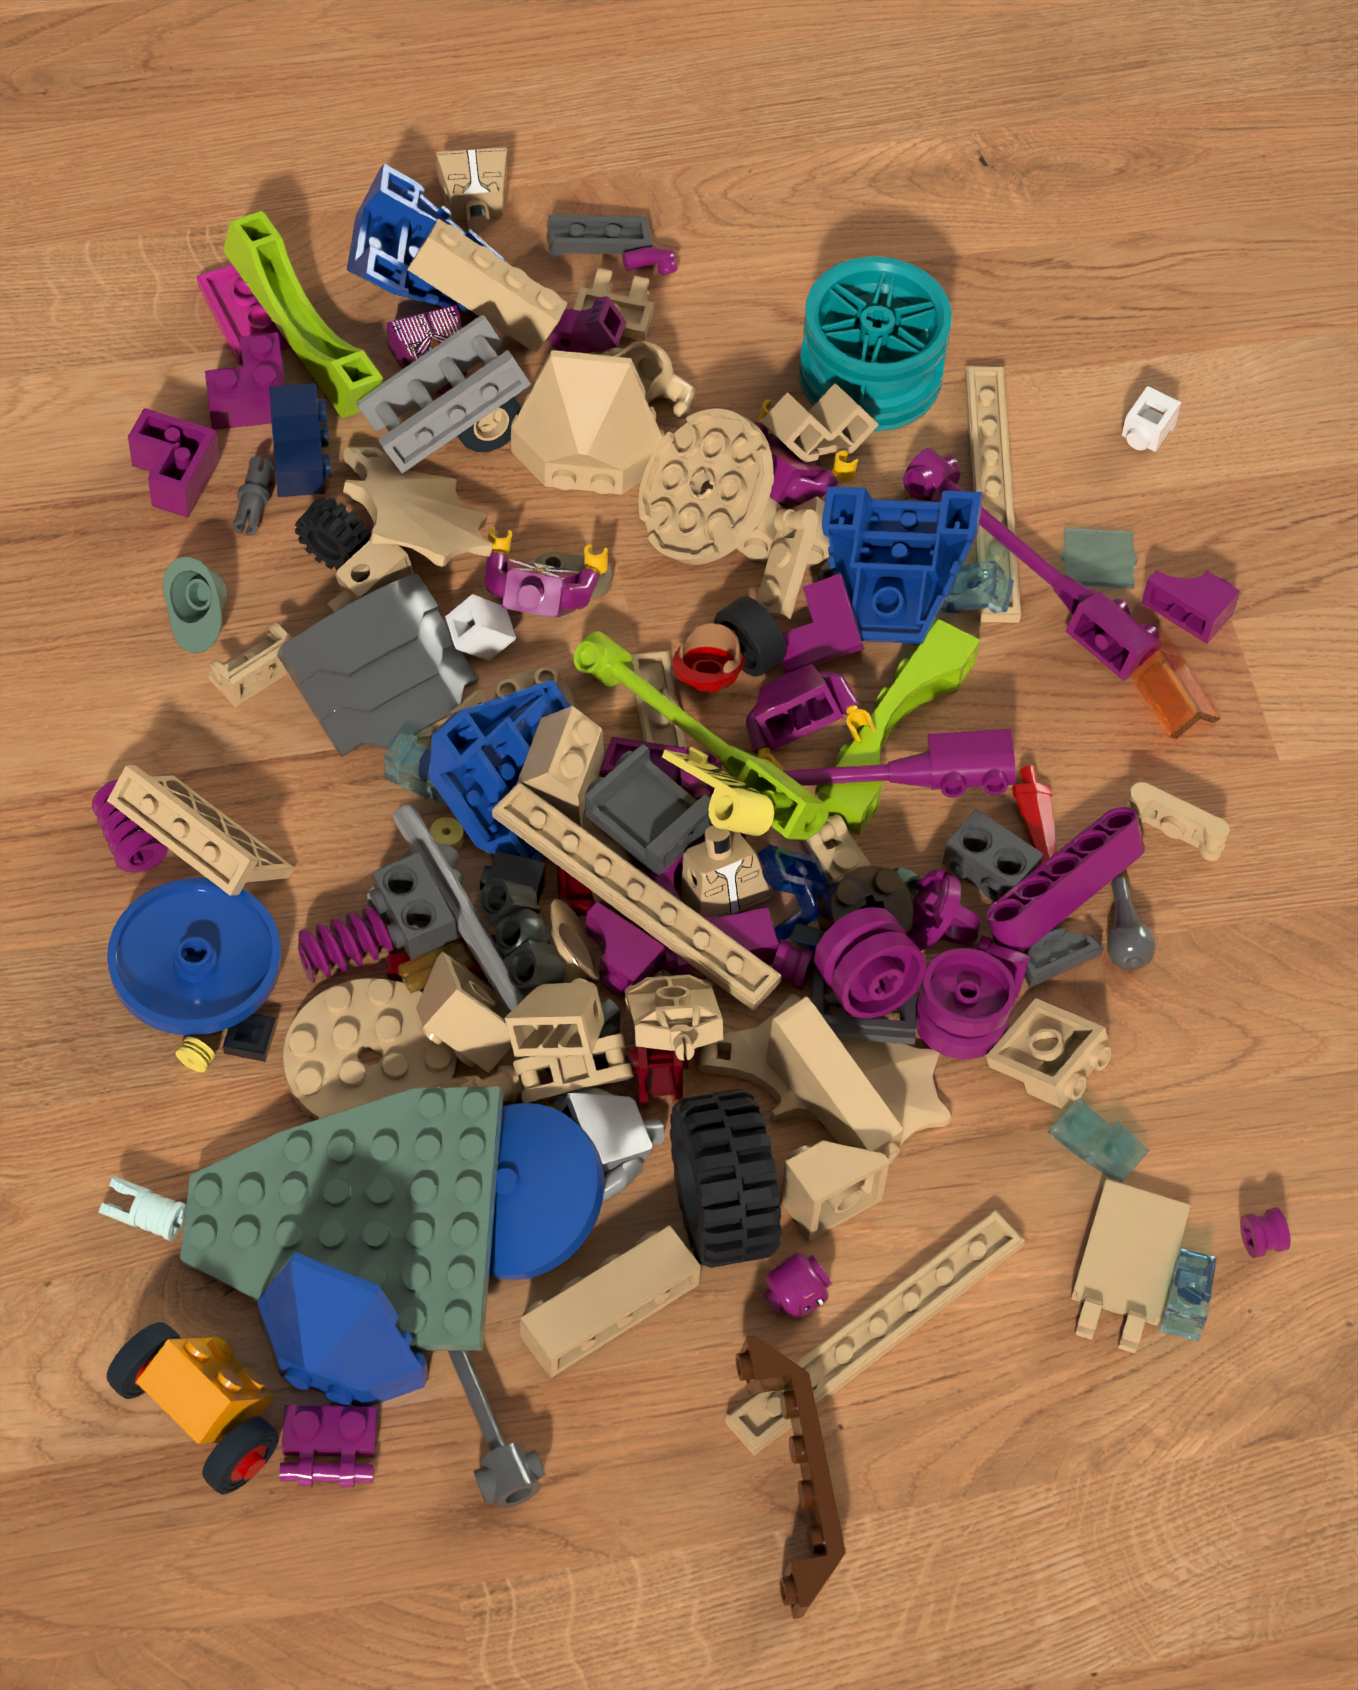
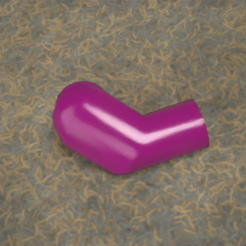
M645 247L622 253V261L626 271L655 264L658 265V273L661 275L674 273L678 269L675 261L677 256L670 249Z

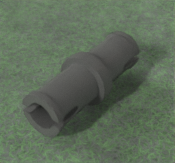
M255 456L249 460L245 483L240 486L237 494L240 502L232 527L236 532L242 534L244 523L247 520V536L257 533L262 508L268 504L270 497L267 489L274 470V463L265 458L262 471H259L261 456Z

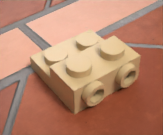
M1035 998L986 1055V1059L990 1068L1024 1082L1027 1094L1062 1109L1069 1099L1076 1101L1083 1095L1086 1088V1079L1094 1069L1102 1071L1108 1065L1111 1057V1048L1104 1026Z

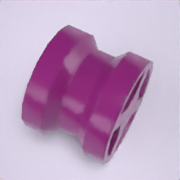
M782 940L777 949L772 968L781 974V981L792 982L794 988L803 990L812 968L815 950L808 947L800 950L794 948L791 942Z
M1278 1207L1267 1209L1264 1215L1258 1217L1254 1214L1241 1216L1240 1231L1242 1240L1248 1254L1252 1258L1264 1256L1267 1250L1274 1249L1277 1252H1281L1290 1248L1291 1239L1288 1224Z

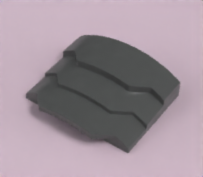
M418 573L385 585L344 606L288 641L278 651V658L341 757L365 744L377 748L392 749L413 735L448 717L449 713L461 704L463 689L479 680L462 651L455 649L449 627L437 610L439 606Z

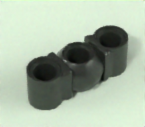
M493 878L487 881L480 894V904L484 913L489 915L488 922L490 926L497 927L495 933L496 944L506 957L504 963L508 967V977L512 985L517 988L534 990L542 984L563 983L565 979V966L561 958L556 956L557 950L555 945L548 944L549 928L542 916L539 915L541 910L537 905L534 889L527 884L500 878Z

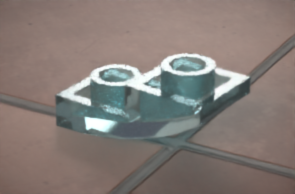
M1080 1098L1074 1101L1048 1130L1050 1135L1072 1153L1121 1183L1149 1151L1119 1122L1116 1121L1110 1126Z

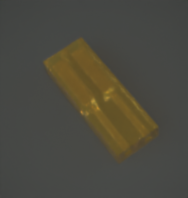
M463 938L398 965V973L410 994L425 988L435 961L442 951L467 969L478 965Z

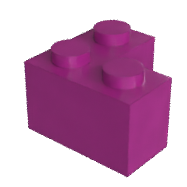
M278 333L240 336L242 367L205 370L212 429L272 424L269 386L285 385Z
M144 408L128 435L132 466L150 471L148 483L152 507L188 518L220 460L217 430Z

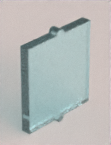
M1065 528L1064 551L1061 553L1060 558L1064 562L1065 575L1085 586L1134 589V566L1137 564L1138 557L1134 555L1133 532Z

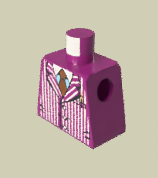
M457 305L387 322L388 348L402 370L462 329ZM467 370L462 373L464 377L467 375ZM449 382L437 390V392L442 396L453 387Z

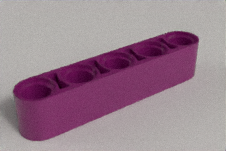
M1126 807L1115 808L1106 812L987 909L986 916L994 943L1020 953L1026 951L1136 861L1145 851L1136 812Z

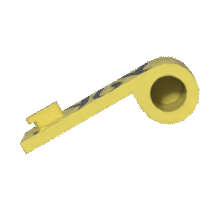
M694 747L689 748L688 755L664 750L662 758L715 788L708 810L711 823L716 828L753 836L763 835L769 830L774 818V806L766 795L707 762L708 755Z

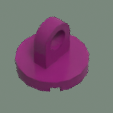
M942 869L928 872L914 887L919 891L914 899H912L913 924L906 933V936L914 941L920 951L928 949L940 938L955 944L974 942L978 937L980 919L975 913L959 905L961 897L959 879Z

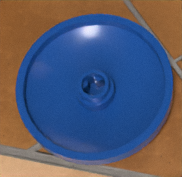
M188 878L157 886L130 904L113 928L109 939L107 960L111 982L116 995L126 1009L137 1019L155 1029L172 1034L203 1035L230 1028L251 1016L262 1006L277 983L282 953L277 926L267 908L256 897L244 889L241 890L239 895L230 896L208 878Z
M519 1103L502 1107L489 1277L501 1280H522L551 1271L569 1259L580 1248L598 1219L604 1197V1171L599 1152L590 1136L581 1126L554 1108L532 1103Z

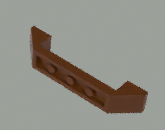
M748 1336L744 1341L741 1353H736L737 1374L740 1381L746 1380L749 1395L785 1390L780 1393L781 1411L785 1420L791 1419L794 1436L789 1437V1450L793 1464H800L803 1480L798 1481V1495L801 1507L803 1509L809 1508L812 1523L811 1526L807 1527L809 1549L811 1554H818V1557L791 1561L784 1573L785 1577H780V1593L784 1606L791 1605L793 1619L803 1618L838 1567L846 1550L809 1372L757 1336Z

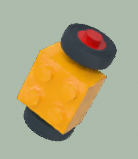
M157 1322L151 1324L134 1335L120 1349L108 1368L106 1379L110 1386L125 1399L136 1398L146 1392L197 1444L217 1442V1446L213 1449L203 1466L202 1476L218 1493L225 1495L234 1492L251 1480L263 1468L278 1445V1433L265 1419L261 1418V1415L275 1397L264 1387L265 1380L260 1374L251 1368L242 1366L233 1357V1348L224 1340L218 1337L181 1339L179 1334L166 1323Z

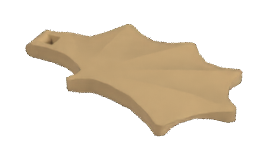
M347 447L344 449V461L363 481L346 480L343 493L360 502L369 512L375 524L369 541L371 544H397L412 548L426 556L435 565L441 567L446 566L452 557L465 552L490 556L493 543L483 538L479 532V529L485 527L488 515L459 500L455 490L456 479L409 470L401 473L389 455L380 451L377 447Z
M795 994L789 995L774 1014L758 1027L724 1033L723 1040L701 1046L699 1071L746 1080L772 1095L779 1103L771 1112V1119L774 1122L796 1116L819 1121L765 1061L772 1021L775 1017L802 1000ZM839 1039L903 1127L904 1131L900 1147L915 1132L926 1128L945 1127L950 1123L951 1114L938 1099L933 1080L934 1070L940 1055L939 1052L933 1049H918L900 1043ZM718 1050L731 1052L730 1060L717 1059Z

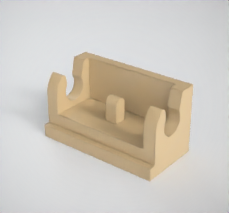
M274 622L268 626L271 633L267 635L265 640L224 666L218 660H214L209 664L212 669L208 672L209 680L234 707L239 706L288 674L277 654L280 647L293 638L278 623Z

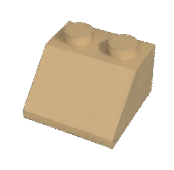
M574 706L541 718L517 783L521 782L580 827L582 826V815L585 809V792L589 785L600 776L599 771L604 760L602 728Z
M442 951L435 961L416 1007L422 1023L420 1029L434 1043L440 1045L442 1042H445L452 1047L454 1054L467 1066L473 1067L476 1064L489 1073L512 1047L505 1021L508 1013L491 985Z
M821 1141L812 1147L802 1146L792 1152L787 1161H785L780 1202L810 1242L883 1200L890 1160L882 1153L828 1141Z

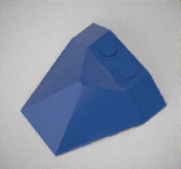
M383 164L356 214L347 271L394 295L443 307L457 305L458 310L475 314L407 270L417 250L437 220L440 219L448 225L457 227L463 235L478 245L492 250L495 256L505 262L506 260L471 229L465 233L449 218L452 212L444 205L438 209L422 195L425 189L419 183Z
M827 486L822 528L824 536L829 537V565L833 576L841 574L844 578L862 641L924 643L978 533L983 499L982 492L942 490L941 502L873 500L866 488Z
M553 679L455 712L432 734L430 781L474 845L494 856L496 851L538 861L544 856L493 818L492 809L516 786L540 719L570 707V704Z
M294 1252L280 1269L277 1277L272 1279L267 1290H264L258 1298L257 1306L260 1322L278 1370L285 1381L293 1387L301 1390H308L310 1387L325 1393V1396L330 1401L339 1406H350L352 1404L356 1407H371L425 1387L428 1380L427 1361L423 1354H415L411 1351L410 1345L413 1338L408 1331L403 1330L400 1333L395 1324L399 1316L380 1286Z

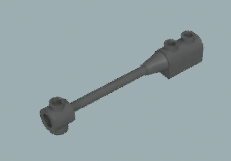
M448 1351L490 1451L481 1459V1467L473 1470L486 1505L496 1502L498 1507L506 1508L529 1500L540 1490L537 1479L545 1476L536 1450L526 1453L522 1444L506 1443L468 1351Z

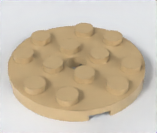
M715 408L699 411L686 417L687 423L674 434L668 431L650 456L642 476L638 507L640 520L645 521L649 533L647 539L660 553L684 564L701 565L710 563L734 551L760 524L774 482L773 459L765 435L752 421L727 409ZM710 480L709 483L713 485V488H708L705 491V493L701 495V487L705 481Z
M355 979L324 990L299 1011L285 1038L283 1063L289 1091L296 1104L309 1118L314 1117L317 1120L412 1088H432L456 1077L457 1056L454 1054L453 1048L445 1042H442L440 1045L434 1043L420 1029L422 1023L416 1007L423 992L410 985L389 979ZM370 1047L372 1051L379 1052L382 1055V1059L376 1064L367 1065L359 1060V1056L366 1052V1048Z

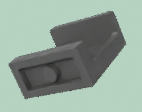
M644 744L633 753L628 751L623 754L617 761L614 770L604 778L598 777L585 792V816L657 877L704 836L705 830L713 825L709 818L708 810L711 798L706 794L699 800L692 797L650 761V749Z

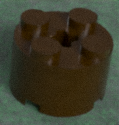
M879 866L859 867L832 880L826 887L817 908L819 927L825 932L840 918L861 909L860 907L886 909L895 916L904 928L905 933L911 929L913 924V902L907 886L893 869Z

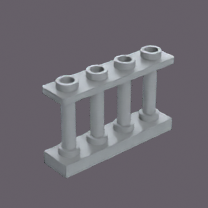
M479 316L357 401V406L375 431H379L384 427L388 430V433L379 438L378 441L401 473L413 467L532 385L509 350L497 356L495 350L500 348L503 343L485 316ZM482 360L485 366L468 378H465L462 373ZM450 382L453 388L433 401L430 395ZM418 405L420 411L401 423L398 417Z

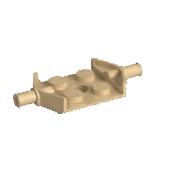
M664 970V976H662L661 971H658L654 977H647L636 985L628 986L625 989L626 1011L631 1013L635 1027V1045L637 1047L675 1050L677 1058L684 1061V1053L687 1060H690L695 1054V1048L723 1040V1018L711 983L708 981L700 980L690 974L671 976L668 971Z

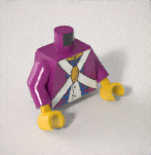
M494 527L489 530L487 540L493 543L490 556H487L484 584L489 593L501 598L502 608L555 618L575 612L576 609H583L590 602L599 580V574L605 573L608 569L607 547L604 548L603 553L593 555L592 544L584 548V569L581 571L507 559L506 556L510 552L513 536L512 531L508 529L506 538H498L493 534Z

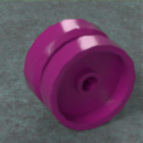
M876 907L855 910L835 922L819 941L814 957L818 973L825 983L833 989L836 998L843 1008L854 1017L866 1019L886 1015L902 1006L915 994L924 979L926 970L923 953L914 941L906 936L904 928L895 916L886 909Z
M969 948L952 949L934 957L925 970L921 990L916 1001V1029L918 1035L930 1048L947 1057L965 1060L985 1056L1003 1037L1008 1026V1019L1014 1007L1017 988L1012 973L999 959L980 950Z

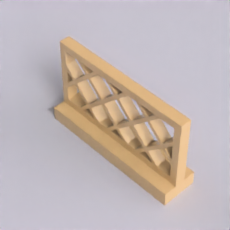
M126 765L107 799L115 808L230 896L239 895L247 882L288 879L295 869L175 776H149L136 765Z

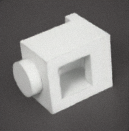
M1147 386L1126 415L1122 436L1126 437L1128 444L1136 450L1148 448L1156 452L1168 433L1175 428L1181 402ZM1150 406L1153 407V408H1155V409H1157V410H1159V411H1161V412H1163V413H1165V414L1162 415V414H1160V413H1158V412H1156V411L1151 410V409H1150Z

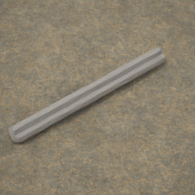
M409 804L403 805L393 813L394 822L413 854L420 853L455 919L456 927L509 1014L527 995L522 988L512 985L509 980L508 967L504 963L505 958L417 810Z

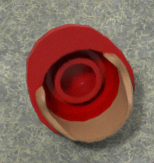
M704 623L696 626L685 643L675 652L672 662L673 674L680 681L692 686L699 692L716 693L735 682L738 674L743 670L744 656L741 653L738 637L732 629L719 623Z

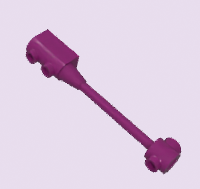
M932 448L922 450L911 461L903 477L906 491L915 499H922L928 496L933 502H940L942 490L963 491L957 486L960 479L957 461L950 455L941 457ZM981 506L979 525L1050 584L1054 592L1073 616L1065 632L1123 681L1144 669L1153 660L1161 647L1159 633L1153 625L1149 623L1140 625L1130 616V610L1125 601L1121 599H1114L1112 601L1104 593L1096 592L1073 578L1062 575Z
M1011 729L928 734V751L889 761L888 764L783 771L801 786L889 780L890 783L941 790L943 795L950 798L959 797L965 793L966 788L983 787L987 794L999 795L1007 790L1008 785H1015L1016 781ZM703 752L708 755L707 762L722 770L721 762H717L714 755ZM680 768L681 787L696 800H699L704 794L709 798L712 797L714 787Z

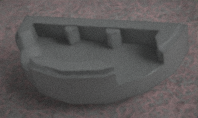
M1066 928L1049 931L1032 945L1026 954L1031 956L1025 975L1028 987L1031 988L1100 956L1103 947L1088 934L1084 937L1078 933L1066 932Z

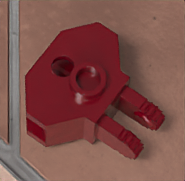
M634 1029V1047L626 1048V1064L631 1063L632 1071L635 1073L638 1108L647 1107L648 1097L671 1095L672 1104L675 1105L683 1098V1070H689V1060H687L685 1053L684 1061L678 1059L675 1050L637 1047L635 1045Z

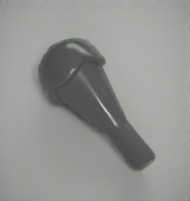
M1117 877L1111 882L1115 912L1112 931L1107 938V951L1115 965L1122 969L1135 970L1146 966L1152 960L1156 944L1152 931L1142 923L1132 904L1128 880L1124 877Z

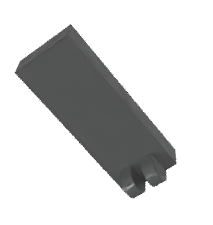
M549 215L546 238L551 257H560L563 253L622 254L645 247H652L648 219L645 216Z

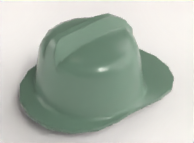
M190 556L177 558L169 564L164 573L162 584L171 629L175 640L184 650L191 653L204 652L212 647L219 637L222 626V610L227 601L226 585L219 574L209 569L200 560Z

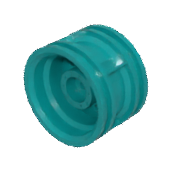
M870 256L854 258L839 263L824 272L812 285L806 298L799 378L802 390L809 402L814 406L834 384H837L879 424L874 431L897 429L911 424L925 415L936 402L942 388L945 356L951 331L952 310L948 296L940 284L927 272L911 263L888 257Z

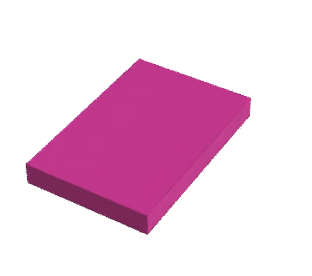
M233 265L196 276L197 285L239 365H242L240 336L278 333L281 351L292 348Z

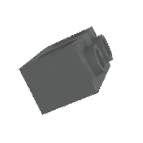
M975 809L946 842L942 864L947 866L949 871L956 877L966 879L980 888L987 898L997 901L1042 864L1044 854ZM973 848L979 850L980 852H972L968 849ZM1001 871H1009L1013 873V875H1007L1002 873Z
M419 852L372 872L375 889L370 890L369 894L379 914L386 912L391 924L387 925V928L397 949L404 946L409 958L412 960L457 940L455 919ZM400 887H408L411 889L410 891L404 894H396L393 892L395 889ZM417 921L429 923L424 928L417 929L411 927Z

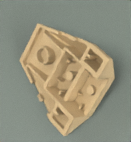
M551 350L535 379L533 389L530 394L527 393L522 409L518 415H515L512 421L511 452L545 487L622 495L641 483L650 456L666 434L657 425L656 412L653 406L649 407L645 398L646 390L631 358Z

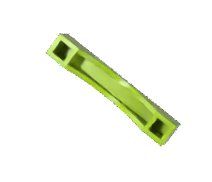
M259 211L230 221L223 249L227 258L341 418L344 419L361 412L356 404L357 401L382 384L383 377L362 349L353 347L338 337L317 314L294 273L282 237L265 213Z
M937 619L928 632L924 643L915 644V653L911 659L904 658L901 661L894 676L895 682L891 688L885 686L878 695L875 702L876 709L871 715L876 729L875 733L873 734L868 725L860 726L856 731L861 741L854 740L851 745L844 744L837 755L836 767L880 764V753L887 738L905 716L918 706L938 696L959 689L976 664L980 639ZM883 781L817 785L815 795L819 796L818 799L828 806V817L839 814L844 820L847 829L860 835L880 805Z

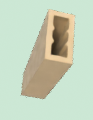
M806 996L775 1017L772 1021L765 1061L839 1144L882 1153L887 1156L890 1162L893 1161L901 1150L899 1147L904 1131L903 1127L811 1000Z

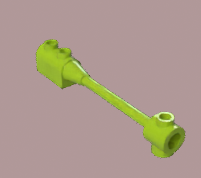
M595 631L589 634L576 647L574 664L580 672L591 674L607 687L621 682L719 758L721 764L731 776L766 795L774 806V818L771 827L785 838L809 839L816 835L824 826L829 815V808L823 801L769 760L757 758L726 744L630 669L632 666L631 654L603 632Z

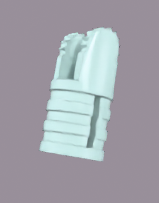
M116 1176L112 1177L109 1184L110 1187H113L115 1191L122 1194L133 1195L135 1199L130 1212H126L122 1207L111 1203H102L98 1211L100 1214L132 1227H140L145 1231H151L153 1234L162 1236L163 1239L173 1241L177 1237L185 1221V1203L175 1202L172 1199L164 1198L162 1195L153 1194L152 1190Z

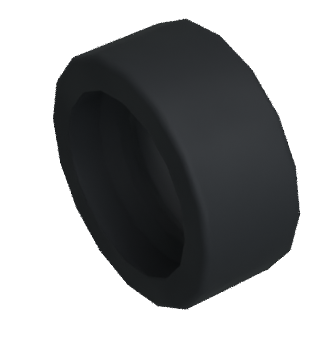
M747 596L740 597L717 612L714 623L729 627L738 637L741 653L744 656L742 671L753 677L761 676L784 660L787 652L783 634L774 618L756 600Z

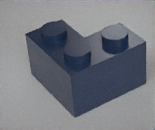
M316 383L269 386L278 497L325 494L324 478H331L330 454L322 455L321 447H329L326 400L317 398Z

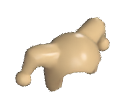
M641 341L634 342L626 348H611L600 354L595 352L587 353L631 358L646 390L645 398L647 403L657 398H666L677 403L674 405L673 410L677 418H685L689 415V408L694 401L695 388L686 380L673 373L669 356L657 344Z

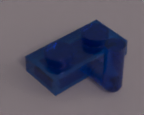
M769 844L757 853L763 866L762 875L772 889L794 894L801 908L774 928L778 938L786 940L791 936L796 923L808 925L819 917L820 909L816 900H821L829 884L817 857Z

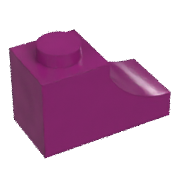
M1156 570L1147 580L1142 604L1208 644L1234 614L1240 591L1234 588L1227 580L1218 578L1209 571L1195 578H1177Z
M598 901L589 909L586 917V933L595 941L603 954L600 958L599 980L610 993L625 997V989L628 986L636 985L647 977H654L658 971L664 968V945Z

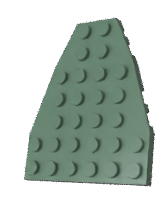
M500 1087L412 1088L278 1132L190 1174L180 1260L191 1269L201 1274L205 1273L214 1278L218 1283L230 1289L234 1288L257 1302L261 1293L267 1290L272 1279L277 1277L280 1269L292 1254L296 1252L380 1286L399 1316L395 1324L400 1333L403 1330L408 1331L413 1338L410 1345L411 1351H483L503 1091Z

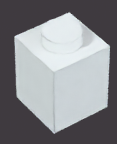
M474 594L445 616L455 649L488 661L516 639L507 609L502 608L500 604Z

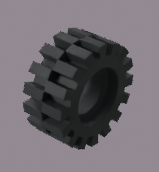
M320 497L319 500L316 499L296 522L295 534L300 536L298 538L300 544L307 545L305 550L308 554L313 552L316 555V561L321 563L323 560L326 567L329 569L335 567L337 571L370 540L371 534L369 530H364L366 524L363 520H356L357 514L353 510L349 513L346 511L347 506L343 503L337 506L335 499L329 498L326 500L325 497Z

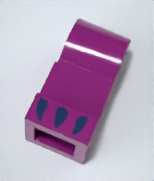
M608 296L597 298L590 309L581 311L574 309L564 310L558 324L550 335V343L557 351L590 353L616 348L627 322Z

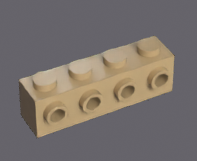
M440 219L437 220L417 250L407 269L478 316H485L490 324L535 353L538 352L558 324L567 305V302L561 299L555 291L544 288L529 278L521 269L512 267L495 256L492 250L478 245L463 235L457 227L448 225Z
M670 1225L658 1233L655 1230L643 1235L636 1242L635 1247L621 1256L616 1253L606 1258L599 1265L598 1270L584 1279L580 1276L570 1280L561 1289L560 1294L547 1302L539 1300L529 1306L523 1313V1317L520 1318V1337L548 1376L552 1378L697 1287L700 1281L701 1265Z

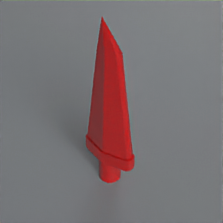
M1024 766L1019 770L1022 784L1013 785L1012 793L1016 799L1031 845L1044 854L1043 864L1057 852L1051 800L1052 791L1050 785L1038 783L1034 766Z

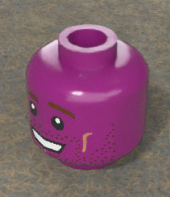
M794 1253L766 1272L765 1278L770 1288L763 1292V1295L777 1316L785 1311L793 1320H800L828 1301L829 1293L827 1288L832 1283L813 1254L806 1258L801 1253Z

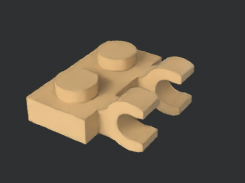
M598 268L592 289L580 288L574 310L590 309L595 299L608 296L627 322L622 336L645 341L654 313V302L647 301L649 297L647 288L650 279L635 276L629 296H622L611 293L613 283L610 282L613 271Z

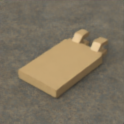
M1106 1179L1071 1297L1072 1300L1084 1303L1075 1335L1092 1340L1101 1309L1127 1316L1118 1349L1136 1353L1145 1322L1157 1326L1160 1320L1191 1208L1190 1204Z

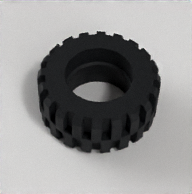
M742 1089L682 1098L672 1107V1114H670L671 1155L683 1223L696 1260L702 1265L713 1268L769 1258L780 1246L779 1238L781 1237L782 1230L780 1225L781 1207L779 1206V1187L775 1174V1162L771 1153V1143L757 1101L754 1100V1096L751 1093Z

